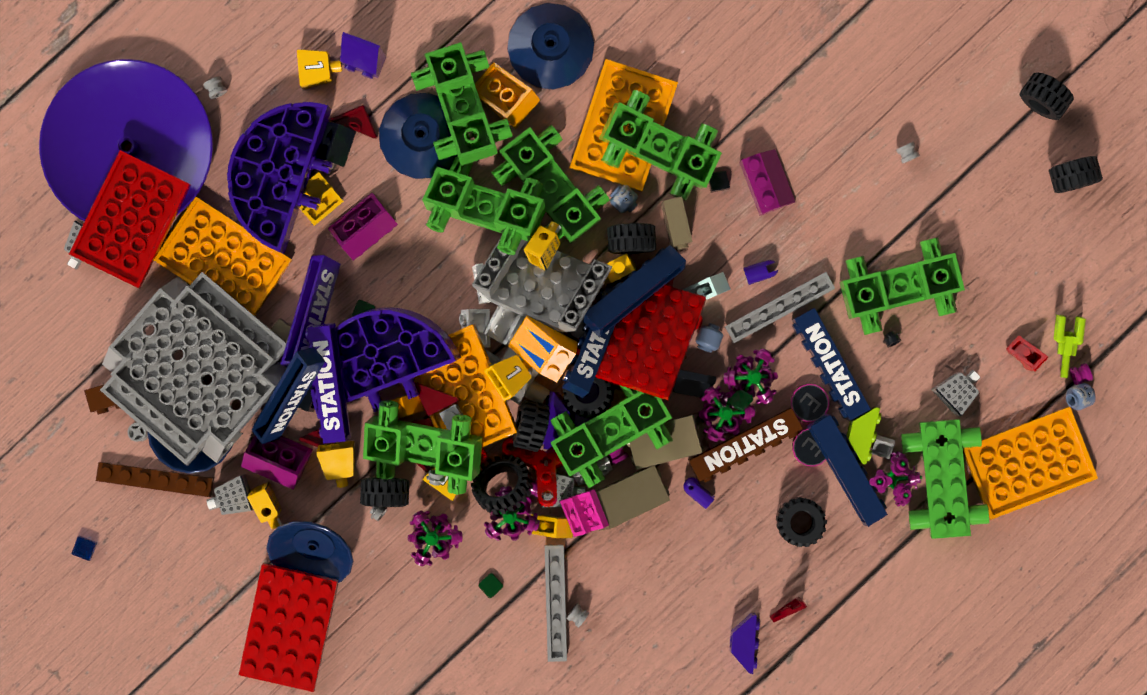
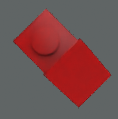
M1018 336L1006 348L1007 352L1019 360L1026 370L1036 371L1048 359L1046 354L1021 336Z

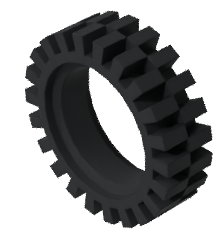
M504 454L502 459L499 456H494V462L488 459L487 466L482 463L480 465L482 471L480 470V473L471 483L475 499L481 508L486 509L489 513L493 511L494 514H498L500 510L502 514H506L507 508L510 512L514 511L512 506L521 507L519 502L525 503L527 501L525 495L530 496L531 491L529 489H533V478L526 464L518 457L515 459L514 455H510L508 458ZM502 472H513L518 475V482L510 493L501 497H492L487 494V485L496 475Z

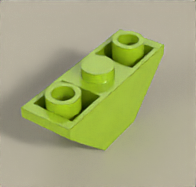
M873 407L849 423L846 437L849 440V447L856 452L859 463L866 464L871 459V443L875 442L877 436L875 427L876 424L880 423L882 413H879L880 408Z

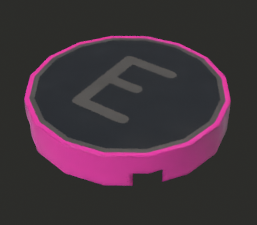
M814 384L798 387L791 396V408L796 417L802 421L814 422L824 416L829 408L827 393L821 387Z
M808 429L800 431V434L795 436L792 442V450L798 462L806 466H817L826 461Z

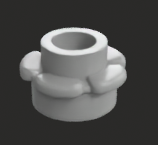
M430 470L429 475L426 476V479L432 485H441L442 482H445L444 475L435 474V470Z
M373 507L370 511L372 514L371 519L374 518L376 521H379L385 515L387 509L385 507Z

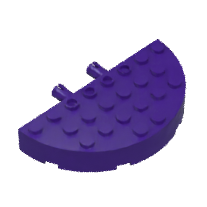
M314 102L289 103L269 110L254 120L245 133H242L230 157L227 172L228 195L235 215L246 231L255 239L282 254H285L300 206L303 205L315 210L319 208L317 204H320L321 199L305 194L312 170L316 169L327 174L331 172L330 168H332L333 162L317 158L332 110L325 104Z
M387 307L368 310L347 319L336 327L346 402L368 396L373 412L379 411V403L382 401L379 395L381 389L402 383L407 398H414L420 395L414 383V377L453 363L461 358L451 338L436 323L421 314L402 308ZM313 381L311 396L317 414L318 403L314 398L315 382Z

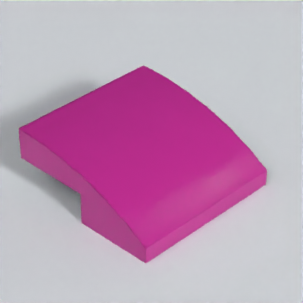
M595 489L560 501L574 537L609 526Z

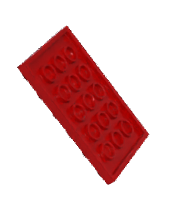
M120 150L69 255L126 283L141 288L191 184Z
M664 285L615 325L595 377L669 400L705 305L706 297Z
M263 563L261 565L239 675L314 692L338 580Z

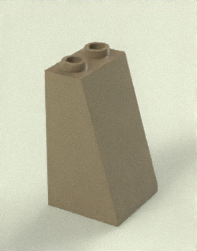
M698 413L665 422L664 424L673 441L657 450L647 433L628 443L627 446L632 451L631 462L633 466H636V470L709 450L710 447L704 432V425L702 419L698 417Z
M655 465L595 490L609 526L599 529V531L612 529L670 501L669 490L663 485L661 481L662 475Z

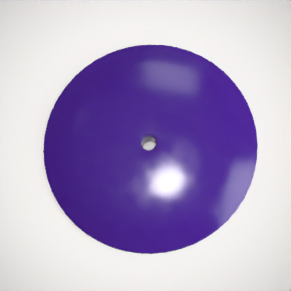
M120 59L106 61L83 70L58 91L51 101L42 122L39 154L44 176L49 187L65 208L79 219L85 221L121 150L191 184L177 215L180 214L200 192L209 173L212 161V131L207 113L201 101L181 78L153 63L141 60ZM131 142V150L125 151L126 143Z

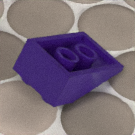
M343 32L340 62L344 65V69L350 72L360 71L362 76L373 79V77L379 78L386 59L380 45Z

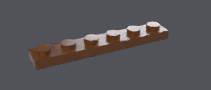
M98 462L96 481L204 497H211L214 478L106 462Z

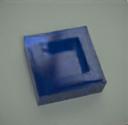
M78 536L71 554L90 561L98 542Z

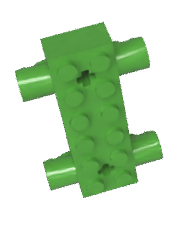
M460 42L426 53L425 57L429 67L411 72L416 91L435 85L450 130V137L433 142L438 159L442 160L458 155L462 166L498 154L495 142L513 136L507 118L488 124L472 73L489 68L484 49L465 55L462 43Z
M633 90L627 105L620 102L614 104L599 139L608 143V146L601 161L612 167L619 168L627 152L676 176L677 178L669 194L676 198L682 196L683 201H687L693 186L699 188L707 187L722 152L712 148L718 130L701 123L694 139L689 136L684 137L653 122V118L643 114L651 97L641 91ZM628 125L627 129H629V132L625 133L623 126ZM692 159H696V160H695V162H697V165H696V166H693V165H692V164H693V163H692Z
M552 125L539 135H536L529 127L499 150L505 161L492 170L491 173L502 187L516 176L520 178L523 184L526 178L536 179L541 182L543 189L539 198L544 199L548 216L553 222L561 226L557 234L558 238L561 239L565 236L571 244L601 221V217L596 211L610 201V199L599 185L583 196L579 189L572 184L549 152V150L563 140ZM523 153H531L530 159H523ZM571 212L579 214L577 220L569 218L571 217Z
M455 157L450 171L437 167L422 199L426 209L432 211L426 223L428 228L443 233L450 217L500 232L503 234L497 248L509 255H515L521 239L530 241L540 226L546 212L544 199L539 198L543 189L541 182L536 179L526 178L520 192L507 189L506 193H502L474 184L473 178L468 176L473 166L472 162L461 166L459 158Z
M933 238L920 242L924 261L868 274L864 256L846 260L850 279L839 283L848 319L860 317L864 335L883 331L878 313L880 311L934 298L938 316L957 312L953 293L964 291L965 288L956 253L943 256L939 238ZM937 272L938 275H942V278L939 280L936 279ZM862 291H864V293L867 292L868 297H866L865 300L864 298H861V294L863 293Z
M620 385L627 399L578 427L575 426L567 411L551 419L550 422L559 438L550 443L568 475L572 476L579 472L587 487L590 488L605 479L596 462L647 433L656 450L673 441L664 424L672 419L661 398ZM645 405L646 408L648 406L651 408L649 416H645V414L642 416L640 414L642 406ZM575 444H577L578 446H582V454L578 455V453H573V450L575 449Z
M390 400L381 401L379 403V416L374 415L365 422L363 459L376 461V477L392 479L395 477V465L400 466L404 461L433 466L435 467V474L448 476L447 490L449 493L456 495L466 493L467 480L472 481L480 473L482 437L471 435L472 418L467 415H454L452 417L451 430L400 421L398 420L399 404Z
M960 419L919 422L920 432L901 434L903 453L922 452L927 491V509L908 511L910 530L929 528L931 539L971 536L970 525L989 524L987 504L968 506L963 448L982 446L980 427L961 429ZM939 435H943V438H946V441L943 442V445H940V443H936V439H939ZM948 512L953 515L949 522L944 519Z

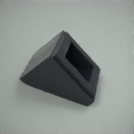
M726 171L712 174L709 181L710 193L730 189Z

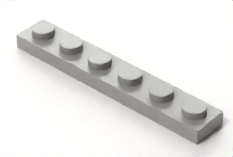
M827 272L726 325L725 329L733 343L834 290L835 287Z
M545 545L548 662L567 661L564 545Z

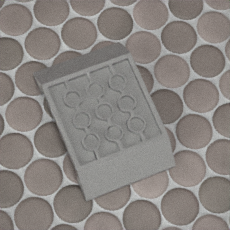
M521 239L515 255L503 253L497 248V243L472 283V286L492 303L524 317L528 315L558 332L576 331L610 273L612 266L595 259L590 265L556 251L545 271L529 263L524 252L528 241Z

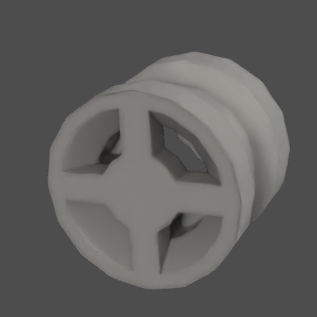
M214 77L203 84L204 88L209 91L210 99H216L227 92L226 87L222 85L221 77Z
M914 142L896 150L902 157V164L920 156L919 152L915 150Z
M133 423L129 426L127 432L132 441L139 442L148 438V432L138 423Z
M577 603L566 619L575 622V625L579 628L590 612L581 609V606Z

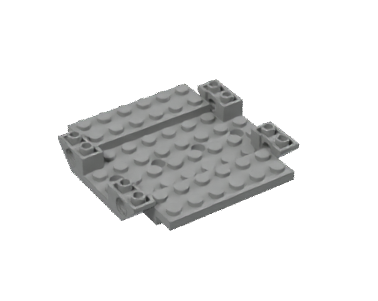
M203 272L190 286L178 276L162 286L109 346L102 365L112 372L110 374L112 377L100 391L184 464L189 465L201 450L218 463L243 434L240 432L261 406L268 402L287 369L280 362H277L284 354L286 342ZM153 325L155 331L152 335L148 336L145 330L147 326ZM177 350L183 351V357L180 360L174 358V353ZM207 374L212 376V382L209 385L203 383V377ZM236 399L241 401V407L238 410L232 408V402Z

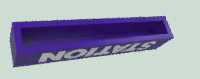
M325 255L311 256L281 361V365L288 367L296 351L310 348L309 342L306 340L307 328L312 325L324 324L341 265Z
M336 324L312 325L307 328L306 340L309 342V347H315L325 360L314 380V398L318 403L317 417L320 419L321 424L319 434L323 438V443L345 442L351 438Z

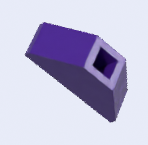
M550 391L546 399V405H549L550 416L543 442L544 449H551L553 446L550 442L559 438L550 422L551 419L567 411L573 423L575 420V413L567 406L562 395L559 392Z
M750 613L731 630L730 652L749 674H753V670L757 669V657H754L755 649H758L759 639L756 638V630L760 628V619L757 618L755 613Z

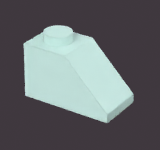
M721 272L683 290L704 296L708 300L731 289L724 272Z

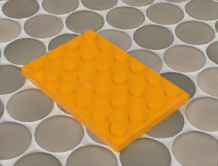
M605 59L570 168L622 186L628 185L630 188L642 192L651 164L627 152L619 168L602 162L601 159L608 143L600 140L599 137L614 104L620 102L627 105L633 90L641 91L651 97L643 114L653 118V122L664 127L678 82ZM628 125L623 126L625 133L629 132V129H627Z
M196 196L157 253L154 261L190 285L203 272L250 313L256 316L292 259L260 243L244 227Z
M475 324L449 334L448 336L457 347L461 358L453 363L414 377L416 383L418 382L419 384L459 397L460 401L455 404H458L463 415L472 418L471 435L482 437V447L517 433L518 428L507 402L502 399L484 372L485 369L492 365ZM451 406L430 416L434 427L448 430L439 413Z
M1071 407L1060 409L982 440L981 447L963 448V454L982 503L988 506L989 520L1098 479Z

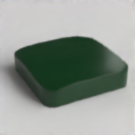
M358 300L352 317L362 312L376 309V307L363 300Z
M737 390L728 400L730 406L744 411L753 401V396L743 390Z
M493 573L487 575L478 585L488 598H492L503 588V584Z

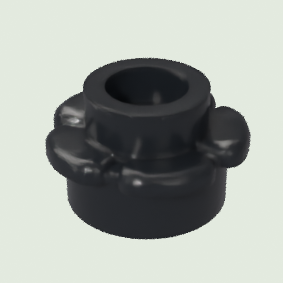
M894 331L887 333L884 336L883 343L888 348L898 344L901 341L900 333L895 334Z

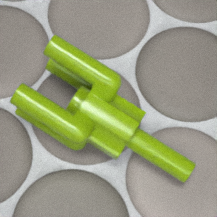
M1056 315L1054 340L1058 343L1057 354L1062 355L1060 373L1062 378H1068L1070 356H1076L1078 345L1083 344L1086 318L1076 316L1074 332L1065 331L1066 317L1064 315Z

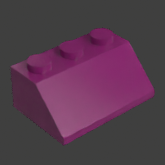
M776 149L761 152L740 161V166L759 216L795 203Z
M370 193L328 227V230L341 248L354 261L383 236L391 232L398 224L376 196Z
M255 435L244 452L241 467L294 490L302 477L313 449L283 436L280 439L262 444Z

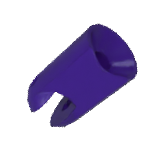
M767 260L744 267L743 270L748 285L776 276L778 270L768 272L767 269L768 265L776 262Z
M691 477L684 482V491L703 508L706 509L714 501L715 496L705 489L696 478Z

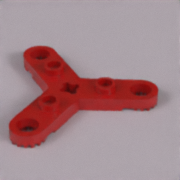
M513 438L505 440L502 445L503 454H506L508 458L510 455H514L515 459L516 457L520 458L526 466L537 471L539 504L544 507L556 504V469L563 466L554 448L552 447L547 451L539 449L538 452L517 447L515 451H508L507 447L511 446V444L513 445ZM575 447L573 453L580 455L583 448ZM544 460H548V466H544ZM545 493H549L553 496V498L550 500H544L542 496L543 494L545 495Z

